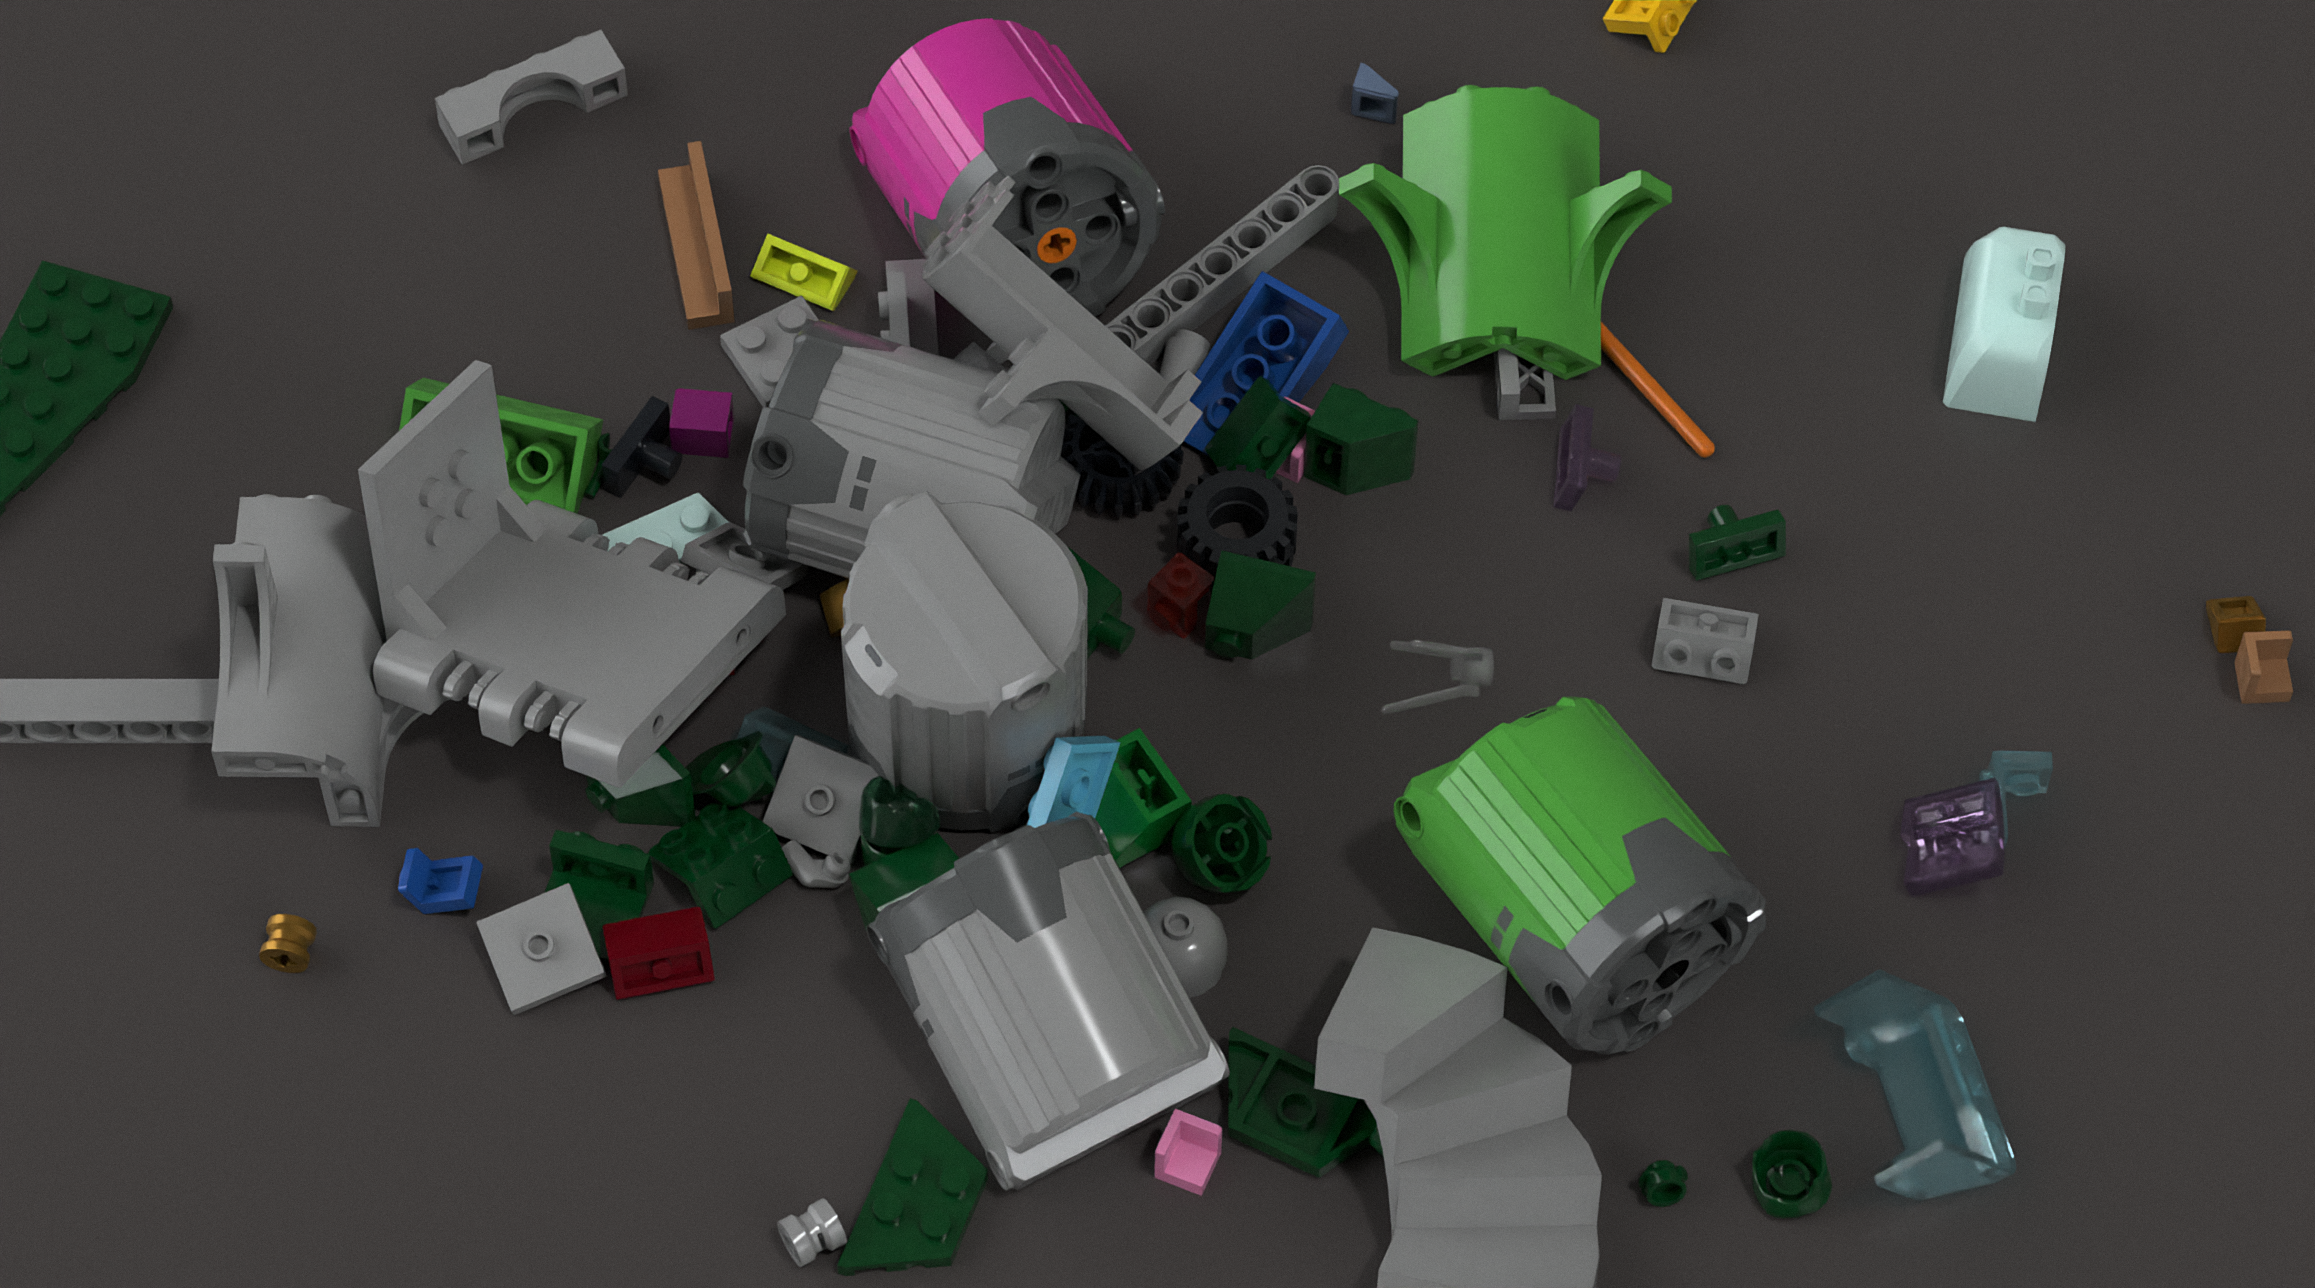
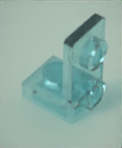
M1992 751L1988 769L1980 770L1979 796L1980 799H1988L1989 811L1984 812L1982 816L1983 842H1991L1992 859L2003 858L2008 840L2005 792H2010L2017 796L2046 793L2053 771L2052 752Z

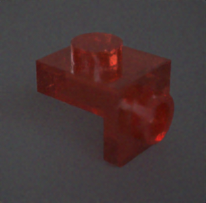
M1177 553L1148 582L1147 613L1159 628L1165 631L1171 630L1182 639H1185L1197 627V602L1213 587L1214 577L1182 553Z

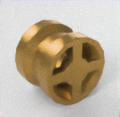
M276 914L271 916L266 926L269 938L261 946L259 959L266 966L280 972L300 973L305 971L310 961V954L307 949L315 941L317 928L310 921L296 915Z

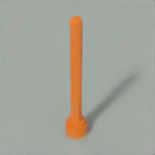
M1601 322V349L1699 456L1703 458L1712 456L1715 451L1714 443Z

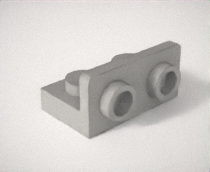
M1663 598L1652 667L1658 670L1745 684L1748 681L1759 614Z

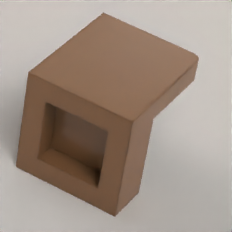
M2291 631L2244 632L2234 662L2242 704L2290 702L2293 688L2287 657L2293 643Z

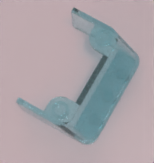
M1878 969L1814 1006L1816 1016L1843 1026L1846 1033L1844 1045L1851 1058L1857 1063L1862 1062L1866 1066L1877 1070L1904 1144L1905 1151L1894 1157L1893 1166L1874 1176L1877 1186L1921 1201L1994 1184L2015 1173L2016 1161L1961 1014L1950 1000Z

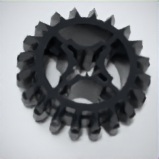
M1070 415L1067 421V429L1064 431L1061 457L1074 466L1075 471L1081 475L1075 496L1079 495V503L1082 508L1095 503L1099 516L1107 508H1112L1119 519L1124 509L1131 508L1138 516L1140 511H1142V504L1145 503L1155 509L1159 503V496L1169 498L1172 492V485L1178 483L1181 477L1184 451L1181 450L1180 445L1154 465L1136 474L1140 471L1080 417Z

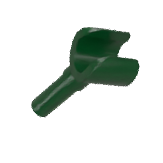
M610 433L603 434L598 440L599 463L583 493L585 497L592 500L603 483L601 465L613 450L609 449Z

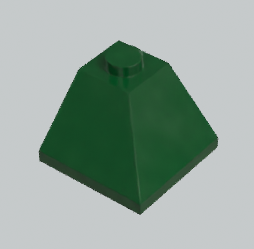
M1222 550L1206 620L1205 649L1213 650L1227 658L1242 657L1252 660L1310 632L1313 625L1316 572Z
M663 744L621 788L587 776L588 787L585 789V792L590 802L602 813L607 810L619 823L682 827L696 818L690 772Z

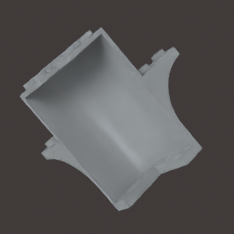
M1009 176L996 186L989 181L980 189L971 202L966 200L952 215L949 222L953 226L947 234L943 231L927 248L925 254L929 258L922 266L924 268L922 279L993 341L986 353L999 365L1006 360H1010L1013 363V366L1007 373L1002 370L986 387L984 393L989 398L978 413L993 426L1021 403L1042 398H1057L1139 470L1149 468L1179 447L1203 414L1199 408L1189 401L1201 384V381L1187 369L1169 383L998 232L992 224L1013 198L1014 194L1010 192V189L1015 184V181Z
M263 494L257 497H240L235 543L231 545L215 544L213 554L220 615V669L211 752L218 777L319 778L331 826L380 827L385 772L390 753L405 729L423 712L376 694L373 666L380 648L387 639L366 516L353 509L334 504L329 498L322 495H309L305 498L277 497L271 494Z

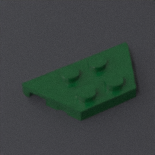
M1235 1027L1231 1028L1228 1052V1136L1318 1178L1370 1145V1135L1377 1123L1364 1099L1314 1089L1315 1064Z
M909 1099L838 1262V1274L854 1276V1270L886 1267V1272L908 1270L913 1266H924L925 1268L952 1266L988 1181V1169L915 1099Z

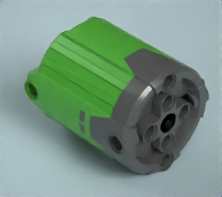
M1575 696L1562 697L1556 705L1535 711L1510 724H1499L1475 742L1458 759L1411 778L1403 796L1397 798L1394 803L1396 827L1414 856L1502 964L1508 967L1507 970L1554 1028L1574 1049L1596 1051L1597 1054H1613L1623 1050L1630 1052L1642 1047L1655 1035L1673 1025L1672 1018L1702 996L1731 965L1739 964L1753 945L1757 935L1765 930L1766 917L1764 910L1766 899L1760 894L1758 888L1603 705L1597 704L1595 700Z

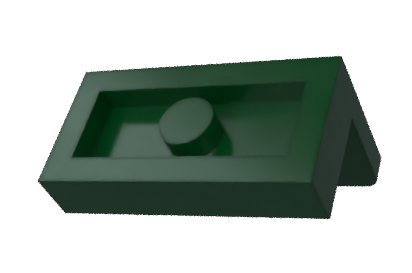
M1259 376L1207 444L1205 451L1217 467L1226 466L1228 471L1236 470V465H1247L1246 471L1254 472L1256 468L1265 470L1266 478L1270 480L1306 433L1307 424L1312 416L1308 411L1282 397L1269 380Z

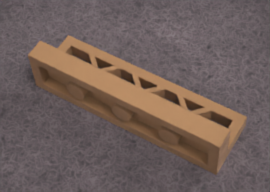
M701 141L687 143L690 165L658 170L659 184L689 330L735 322L732 290Z

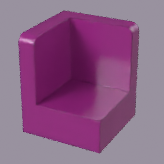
M676 389L669 425L671 448L685 455L729 458L735 420L732 393Z

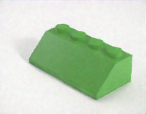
M422 378L406 387L399 431L444 390L449 383ZM496 394L509 486L526 505L533 500H541L577 514L584 497L583 493L590 482L596 466L598 440L601 437L604 419Z

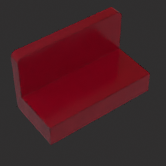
M700 907L609 923L602 927L616 1000L715 981L709 940Z

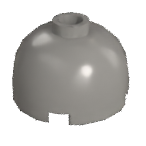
M1172 897L1157 901L1143 911L1189 998L1202 995L1215 986L1221 978L1222 970L1227 962L1228 940L1222 921L1213 910L1192 898Z

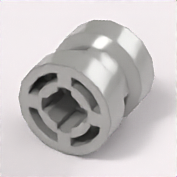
M824 1198L810 1204L807 1212L799 1217L791 1214L777 1222L780 1236L789 1254L799 1267L814 1261L818 1252L824 1249L833 1251L847 1243L845 1232L836 1213Z

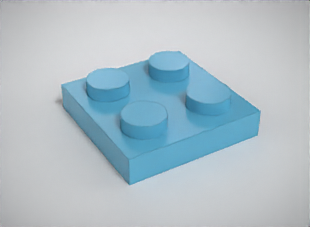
M1106 736L1056 738L1054 745L1048 749L1043 764L1045 772L1039 790L1033 795L1029 803L1028 814L1030 817L1027 825L1036 828L1046 823L1066 818L1075 812L1090 814L1096 818L1120 742Z

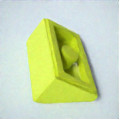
M767 233L750 277L798 297L803 296L805 300L835 311L855 279L857 270Z

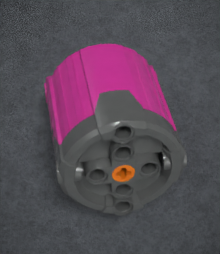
M993 18L975 19L957 23L932 33L914 44L895 61L877 85L870 105L853 113L852 126H850L849 131L855 153L860 163L866 166L926 260L929 258L925 254L927 248L943 231L947 234L953 226L949 219L966 200L971 202L986 183L990 181L996 186L1007 176L1015 181V184L1010 189L1014 196L992 226L1094 317L1105 312V306L1127 287L1143 265L1151 245L1159 237L1161 215L1165 213V206L1156 180L1149 174L1138 156L1070 64L1066 55L1063 54L1056 44L1050 45L1040 33L1032 31L1020 23L994 20Z

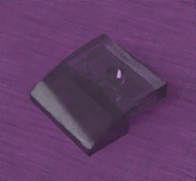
M1996 778L1904 801L1900 836L1908 847L1904 885L1912 897L2003 876L2005 856L2004 818L2000 787Z

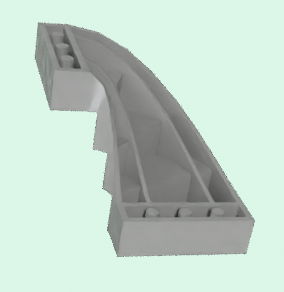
M1372 927L1318 1037L1314 1089L1364 1099L1376 1119L1388 1183L1392 1241L1378 1271L1377 1288H1596L1599 1264L1597 1217L1602 1174L1588 1142L1567 1116L1572 1065L1541 1039L1503 1017L1508 967L1463 949L1421 937Z

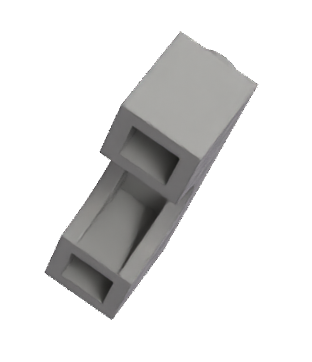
M602 30L586 36H578L567 44L545 53H537L526 61L504 70H496L487 77L463 87L452 88L445 94L436 97L435 104L439 126L463 165L504 148V130L508 121L517 111L531 103L542 100H560L576 105L588 113L628 96L625 68Z

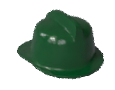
M756 731L746 737L723 742L706 750L690 762L685 768L691 775L693 795L705 792L724 805L734 808L745 802L756 801L771 793L776 787V781L771 774V760L760 745L763 734Z

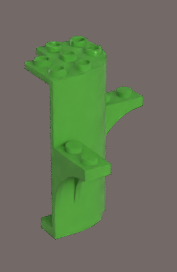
M1466 85L1460 87L1457 93L1427 102L1422 107L1403 115V178L1386 170L1381 165L1375 163L1366 164L1358 170L1339 178V195L1356 206L1370 221L1391 257L1401 295L1402 362L1434 377L1504 348L1564 380H1568L1601 366V303L1610 269L1621 248L1632 233L1653 213L1672 203V186L1643 170L1631 171L1620 179L1600 186L1599 119L1561 98L1550 95L1549 90L1546 88H1481L1475 85Z

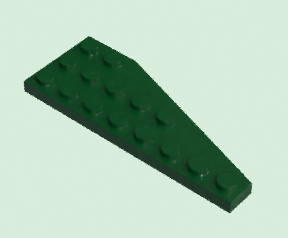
M41 261L0 339V516L6 511L5 504L19 490L25 492L74 443L73 437L91 419L97 421L108 410L106 404L120 390L126 392L137 381L174 308L170 296L47 261Z

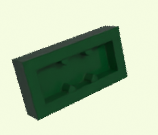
M1720 505L1708 514L1707 522L1711 528L1689 534V569L1696 581L1786 556V521L1779 509L1739 520L1731 506Z

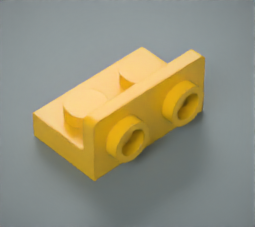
M1614 0L1603 17V21L1608 32L1647 35L1654 51L1664 53L1674 36L1677 35L1681 24L1697 0Z

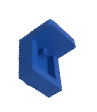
M419 848L407 849L403 868L399 874L398 890L423 914L473 909L483 864L473 855L431 860Z

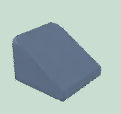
M1360 63L1352 89L1351 114L1395 124L1397 120L1399 91L1368 65Z

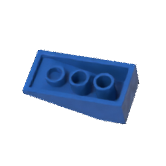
M1261 271L1195 374L1201 381V384L1189 401L1199 408L1203 414L1183 442L1210 458L1205 451L1207 444L1259 376L1269 380L1282 397L1290 398L1299 403L1325 371L1349 333L1341 316Z

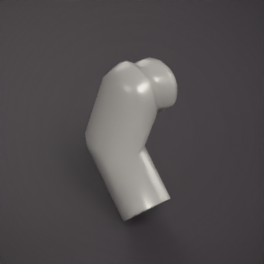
M791 840L782 847L793 875L806 887L837 888L845 883L849 877L848 873L851 869V864L844 854L835 852L833 855L826 856L825 859H812L797 840Z

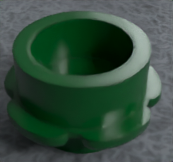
M1658 1160L1651 1163L1640 1175L1638 1185L1642 1188V1194L1647 1197L1650 1204L1658 1207L1670 1206L1682 1200L1686 1195L1687 1187L1685 1181L1688 1179V1173L1681 1165L1675 1167L1671 1161Z

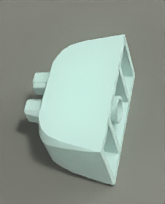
M1999 227L1975 241L1967 251L1963 263L1943 403L1947 407L2036 422L2051 353L2066 245L2056 235Z

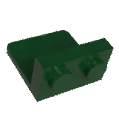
M719 801L705 806L699 815L689 823H686L679 829L666 833L660 839V842L649 850L651 859L655 864L687 884L697 907L701 908L705 923L714 929L724 924L793 875L790 864L773 828L739 806L731 808Z
M555 830L549 845L553 872L544 893L567 883L571 885L601 962L609 964L602 927L605 924L640 918L654 885L651 856L634 845L620 844L617 846L598 841L595 837L585 832L574 831L568 833Z

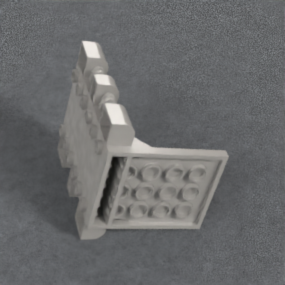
M475 360L358 469L387 639L374 661L373 677L376 694L429 715L447 698L459 701L469 694L468 705L479 710L482 735L509 746H513L528 730L540 732L552 722L549 735L551 738L561 741L564 767L618 788L623 786L786 615L784 592L778 586L725 567L717 568L712 574L703 571L696 572V575H693L687 581L690 569L686 565L679 563L678 554L673 548L639 537L629 545L623 542L616 543L615 547L613 546L608 551L610 540L608 537L598 534V527L593 519L541 500H533L526 505L509 486L492 365Z

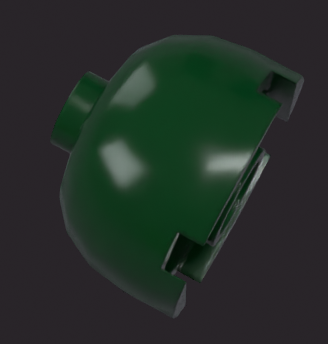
M1230 794L1207 796L1186 808L1175 825L1171 842L1173 859L1180 873L1197 888L1210 893H1229L1247 890L1262 879L1270 866L1271 856L1266 857L1268 850L1267 841L1272 840L1271 828L1263 811L1246 797H1235Z

